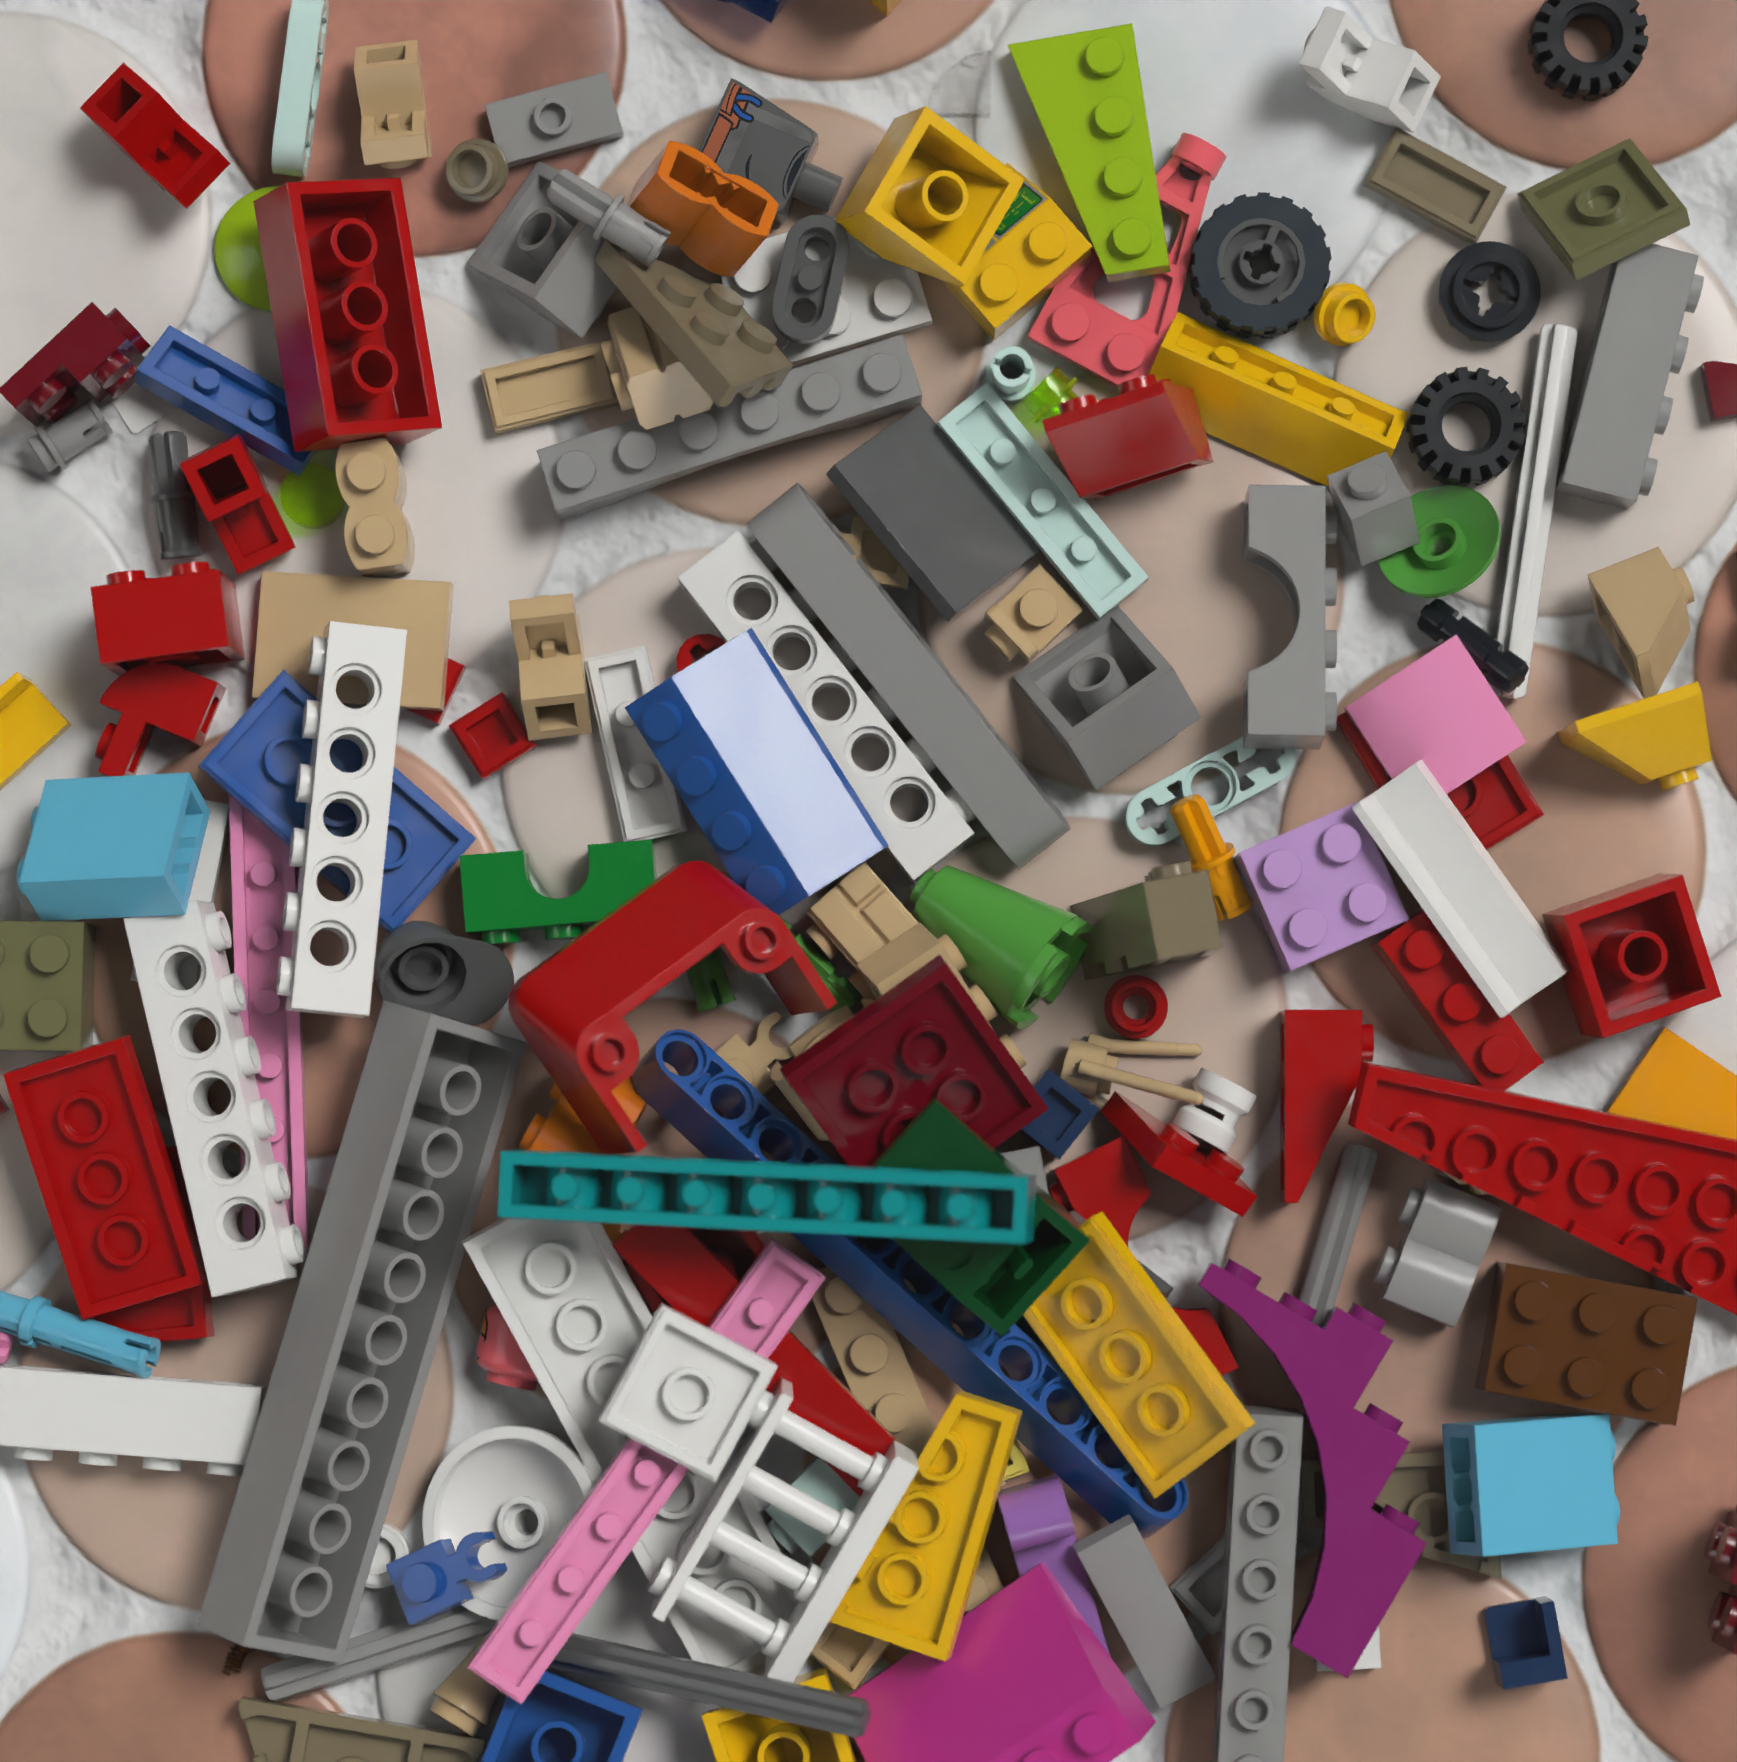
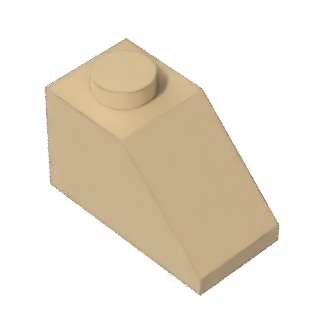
M1659 547L1587 574L1595 617L1643 699L1657 695L1691 631L1687 604L1694 602V594L1690 581L1681 566L1674 569L1671 568Z

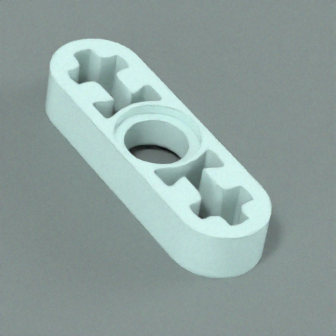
M292 0L272 145L273 174L306 177L308 173L328 28V0Z
M1242 736L1137 793L1131 799L1125 811L1126 829L1130 836L1142 845L1157 847L1167 844L1181 836L1172 815H1169L1164 821L1167 830L1165 833L1158 835L1152 827L1142 830L1138 826L1137 820L1144 814L1141 805L1144 801L1151 800L1156 808L1173 801L1176 797L1167 788L1175 783L1180 785L1182 799L1193 795L1191 789L1193 777L1201 770L1214 769L1222 773L1228 783L1226 798L1219 804L1208 805L1212 817L1215 818L1276 785L1287 777L1295 763V749H1281L1282 755L1275 761L1278 769L1277 772L1269 774L1268 770L1263 766L1247 773L1244 778L1252 784V787L1241 791L1236 771L1223 757L1235 753L1236 763L1239 765L1256 753L1255 748H1243Z

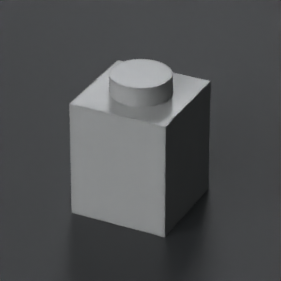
M1386 451L1327 475L1333 505L1337 507V523L1361 567L1420 543L1411 495Z

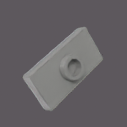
M607 72L484 105L494 142L505 154L508 168L624 136Z

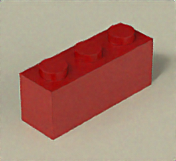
M1423 909L1371 945L1372 949L1470 1084L1505 1091L1544 1063L1510 1014L1503 1018L1499 1017Z

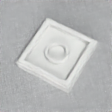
M660 1303L599 1416V1421L716 1482L778 1366L766 1357Z

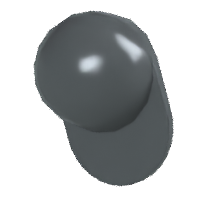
M410 921L397 926L384 937L375 953L373 977L378 993L383 1001H389L471 1026L482 1023L499 1012L508 1001L510 991L514 985L512 966L506 955L499 948L488 942L455 936L448 929L429 921Z

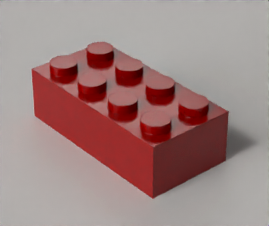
M401 177L286 182L253 201L294 451L339 449L343 443L386 438L391 445L408 444L441 429L442 423Z

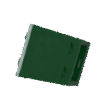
M935 1097L870 1166L1024 1174ZM1037 1184L1035 1192L1034 1238L1032 1242L1027 1244L891 1237L956 1299L1002 1337L1091 1241L1071 1213Z

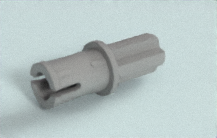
M561 169L547 189L546 197L551 203L595 230L592 236L598 241L601 237L630 253L649 268L657 259L672 233L623 203L625 197L621 194H618L613 199L567 169Z

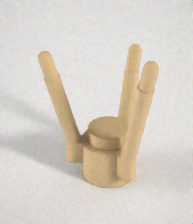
M1091 1033L1088 1042L1071 1038L1060 1078L1096 1105L1100 1112L1108 1100L1098 1095L1097 1092L1109 1095L1113 1083L1195 1105H1200L1204 1102V1095L1200 1092L1117 1069L1119 1058L1107 1055L1108 1053L1197 1057L1202 1053V1047L1198 1044L1109 1039Z

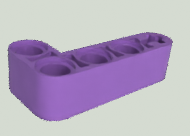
M1058 1474L1002 1489L997 1499L1019 1576L1044 1561L1109 1654L1085 1568L1073 1547V1544L1077 1542L1076 1533Z

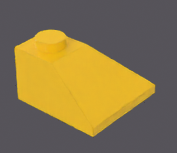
M1698 681L1576 720L1557 732L1561 744L1640 785L1659 780L1662 791L1698 780L1696 767L1712 761L1703 695Z

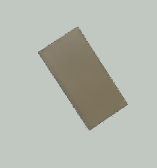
M1395 127L1364 184L1370 190L1470 244L1477 243L1507 188L1503 184L1398 127Z

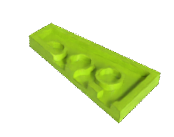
M1133 24L1008 44L1010 55L1020 74L1107 281L1114 282L1171 272Z

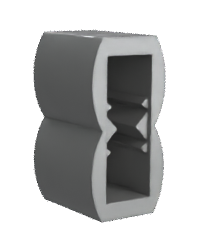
M1431 1178L1424 1181L1421 1190L1411 1186L1403 1200L1397 1217V1222L1406 1225L1397 1249L1390 1246L1385 1248L1373 1278L1374 1282L1383 1285L1378 1298L1445 1326L1456 1327L1472 1289L1478 1268L1496 1228L1502 1207Z

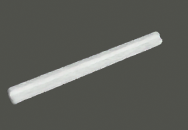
M1545 324L1541 327L1539 333L1526 435L1522 451L1496 640L1504 645L1502 652L1505 654L1507 650H1511L1526 661L1529 669L1522 685L1516 687L1511 693H1503L1489 683L1497 697L1507 699L1524 698L1527 693L1578 336L1576 329L1563 324Z

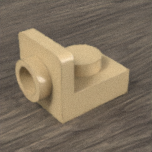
M1039 564L997 605L994 604L985 612L984 620L991 627L984 635L1006 659L1011 661L1018 654L1028 665L1083 612V609Z

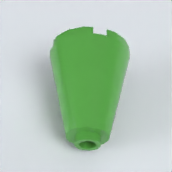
M949 865L943 867L938 872L932 869L928 870L917 882L910 895V901L916 904L912 916L918 923L921 922L937 939L944 934L950 937L966 961L967 966L961 970L973 984H977L990 1003L1008 1023L1021 1030L1032 1025L1040 1017L1030 1010L1040 998H1045L1053 1003L1074 974L1088 946V942L1079 937V935L1092 932L1093 925L1082 919L1079 915Z

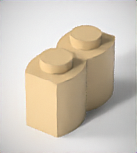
M386 438L341 444L336 457L335 471L338 488L349 506L344 524V539L352 563L363 577L378 578L410 573L415 557V541L411 526L401 511L406 497V476L400 458Z

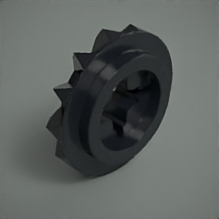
M1495 241L1479 242L1463 248L1448 262L1440 278L1438 303L1447 317L1449 326L1467 336L1470 341L1493 342L1497 344L1521 333L1532 321L1540 303V281L1533 264L1516 248ZM1496 268L1500 270L1497 277L1499 281L1497 291L1506 295V299L1515 303L1508 301L1505 303L1494 302L1482 317L1478 315L1481 308L1478 306L1480 296L1472 292V288L1463 285V283L1470 286L1472 284L1483 285L1488 277L1492 276Z

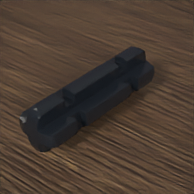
M1435 599L1429 605L1426 604L1423 607L1417 622L1421 632L1435 642H1438L1440 638L1443 639L1442 643L1457 634L1482 674L1485 672L1489 674L1486 680L1501 692L1511 693L1516 687L1522 685L1529 669L1526 661L1511 650H1507L1504 654L1502 652L1504 648L1502 643L1467 617L1462 616L1460 620L1456 617L1459 615V612L1444 600Z

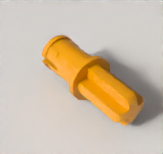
M1193 794L1178 800L1171 806L1170 813L1191 857L1188 861H1190L1192 873L1208 870L1217 920L1222 921L1226 917L1231 919L1243 914L1253 906L1254 902L1232 856L1236 852L1233 844L1224 843L1205 799L1198 794Z

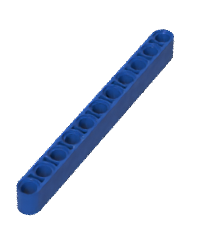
M676 1029L666 1032L638 1061L637 1067L633 1072V1083L637 1093L708 1159L771 1162L761 1153L760 1149H763L771 1156L773 1162L839 1165L705 1042L690 1031ZM664 1062L673 1066V1068L677 1071L678 1075H675L674 1073L669 1071L668 1068L664 1065ZM712 1105L720 1109L726 1119L719 1116L712 1108ZM789 1232L963 1391L1022 1410L1015 1438L1049 1469L1058 1474L1060 1479L1110 1524L1130 1514L1142 1538L1146 1539L1184 1512L1188 1504V1489L1184 1479L1180 1480L1165 1493L1154 1498L1058 1363L1015 1324L1002 1337L956 1299L891 1237L859 1236L867 1244V1249L859 1243L856 1235ZM904 1279L908 1280L914 1286L916 1293L909 1289V1287L905 1284ZM952 1322L959 1326L964 1336L955 1330ZM999 1365L1008 1371L1011 1379L1004 1375ZM1047 1408L1053 1411L1059 1423L1050 1416ZM1095 1452L1102 1456L1106 1466L1100 1462ZM1143 1495L1146 1496V1497L1150 1500V1502L1152 1503L1154 1509H1152L1151 1507H1149V1505L1146 1503V1501H1145Z

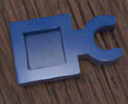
M492 1531L468 1534L460 1541L456 1551L451 1539H440L386 1565L409 1625L421 1624L474 1599L467 1582L468 1580L474 1582L493 1581L502 1577L508 1569L505 1563H496L484 1568L478 1561L480 1547L496 1539Z

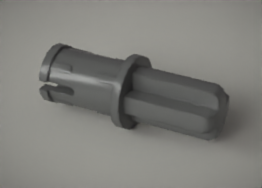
M179 431L155 433L148 440L155 495L148 497L149 503H156L161 544L160 558L164 560L202 555V550L199 547L194 504L196 497L179 465L180 461L189 457L186 436L183 432Z

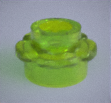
M1058 367L1052 370L1021 402L1034 415L1030 421L1035 424L1043 416L1047 419L1060 415L1058 405L1078 397L1071 390L1078 382V379L1075 376L1069 379Z

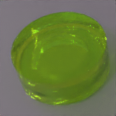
M310 463L300 476L290 472L282 483L280 490L281 505L288 517L303 528H325L334 523L344 510L345 500L338 488L336 474L326 466Z

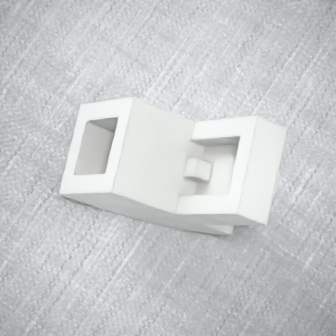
M1325 6L1316 27L1309 33L1305 42L1304 53L1299 61V64L1310 74L1306 85L1319 95L1369 120L1391 127H1398L1415 133L1441 77L1415 50L1373 39L1346 11Z

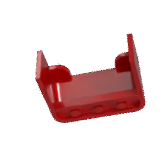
M689 861L675 865L516 981L510 991L508 1007L512 1020L604 1154L638 1153L647 1146L611 1092L633 1074L639 1061L637 1039L623 1017L719 946L722 947L730 961L741 971L750 974L764 973L791 1015L825 1011L837 1004V1001L784 921L720 870L707 862Z

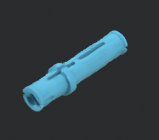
M0 1290V1331L21 1339L19 1341L21 1345L37 1348L42 1344L125 1370L141 1378H148L153 1373L152 1368L146 1366V1363L154 1367L158 1363L161 1351V1342L158 1338L133 1333L90 1318L82 1320L81 1315L55 1308L51 1305L52 1301L41 1296L27 1299Z

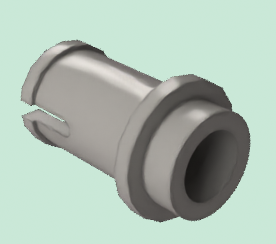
M91 398L44 430L40 425L34 428L37 434L27 441L47 472L52 471L58 466L62 471L68 468L65 461L104 436H109L113 433L110 425L104 420V416Z

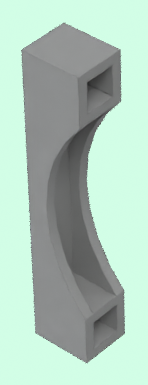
M901 334L790 369L781 386L771 390L760 389L758 395L747 399L737 392L731 404L726 407L717 406L715 403H712L711 410L686 418H682L678 414L675 415L674 422L648 430L640 426L636 418L536 451L556 513L560 521L621 502L673 479L742 455L817 434L864 425L911 410L919 404L922 406V391L904 336Z

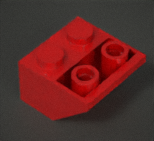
M1155 374L1140 376L1119 384L1120 395L1111 398L1096 400L1095 394H1089L1062 402L1058 405L1060 415L1042 420L1045 433L1080 498L1098 500L1214 462L1193 389L1173 384L1170 379L1157 380Z

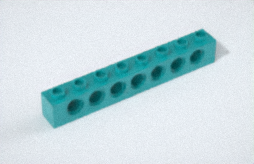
M514 1149L500 1152L497 1217L1027 1244L1032 1242L1034 1238L1036 1175Z

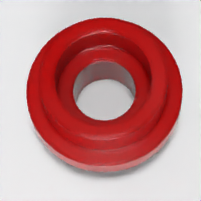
M1130 975L1121 978L1111 986L1105 997L1104 1013L1108 1024L1116 1033L1130 1039H1141L1154 1034L1163 1025L1168 1013V1001L1164 990L1157 982L1146 976ZM1139 995L1146 1000L1148 1010L1143 1018L1135 1020L1125 1014L1123 1005L1127 997Z

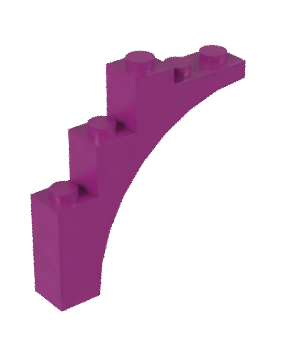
M1228 1258L1223 1268L1209 1263L1197 1285L1236 1313L1272 1352L1299 1397L1313 1435L1323 1489L1321 1548L1310 1593L1292 1630L1290 1644L1348 1679L1427 1544L1424 1540L1414 1535L1420 1525L1419 1522L1387 1503L1380 1514L1371 1509L1410 1441L1397 1434L1403 1424L1402 1421L1369 1403L1364 1413L1354 1408L1393 1342L1392 1339L1381 1333L1387 1322L1353 1302L1347 1313L1338 1307H1333L1323 1326L1319 1327L1312 1323L1318 1312L1317 1310L1285 1291L1279 1301H1275L1256 1289L1262 1278Z

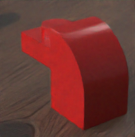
M124 62L80 107L87 117L133 163L186 209L231 164L218 149L184 121L155 89Z
M239 433L180 461L179 465L207 521L212 522L238 575L296 547L268 490V485Z
M165 663L141 665L123 673L110 684L99 701L103 706L122 715L117 725L109 722L100 737L95 752V758L102 760L98 772L107 777L136 775L155 728L202 747L226 688L214 680L182 667Z

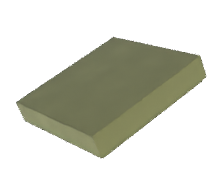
M1630 138L1517 193L1521 210L1576 281L1690 225L1687 208Z

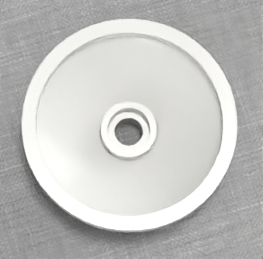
M501 1426L483 1430L457 1445L444 1458L433 1475L427 1489L422 1513L424 1546L440 1539H451L456 1551L460 1541L468 1534L492 1531L496 1539L480 1547L478 1561L484 1568L496 1563H505L508 1570L502 1577L493 1581L474 1582L468 1580L467 1582L474 1599L461 1605L480 1616L499 1620L596 1484V1480L584 1465L579 1454L566 1442L553 1434L527 1426ZM529 1511H533L538 1519L537 1529L533 1533H530L525 1526V1517Z

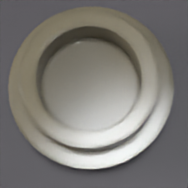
M480 138L465 140L455 147L447 160L446 175L448 183L454 193L466 201L477 203L489 201L495 198L506 184L508 178L506 156L495 143Z

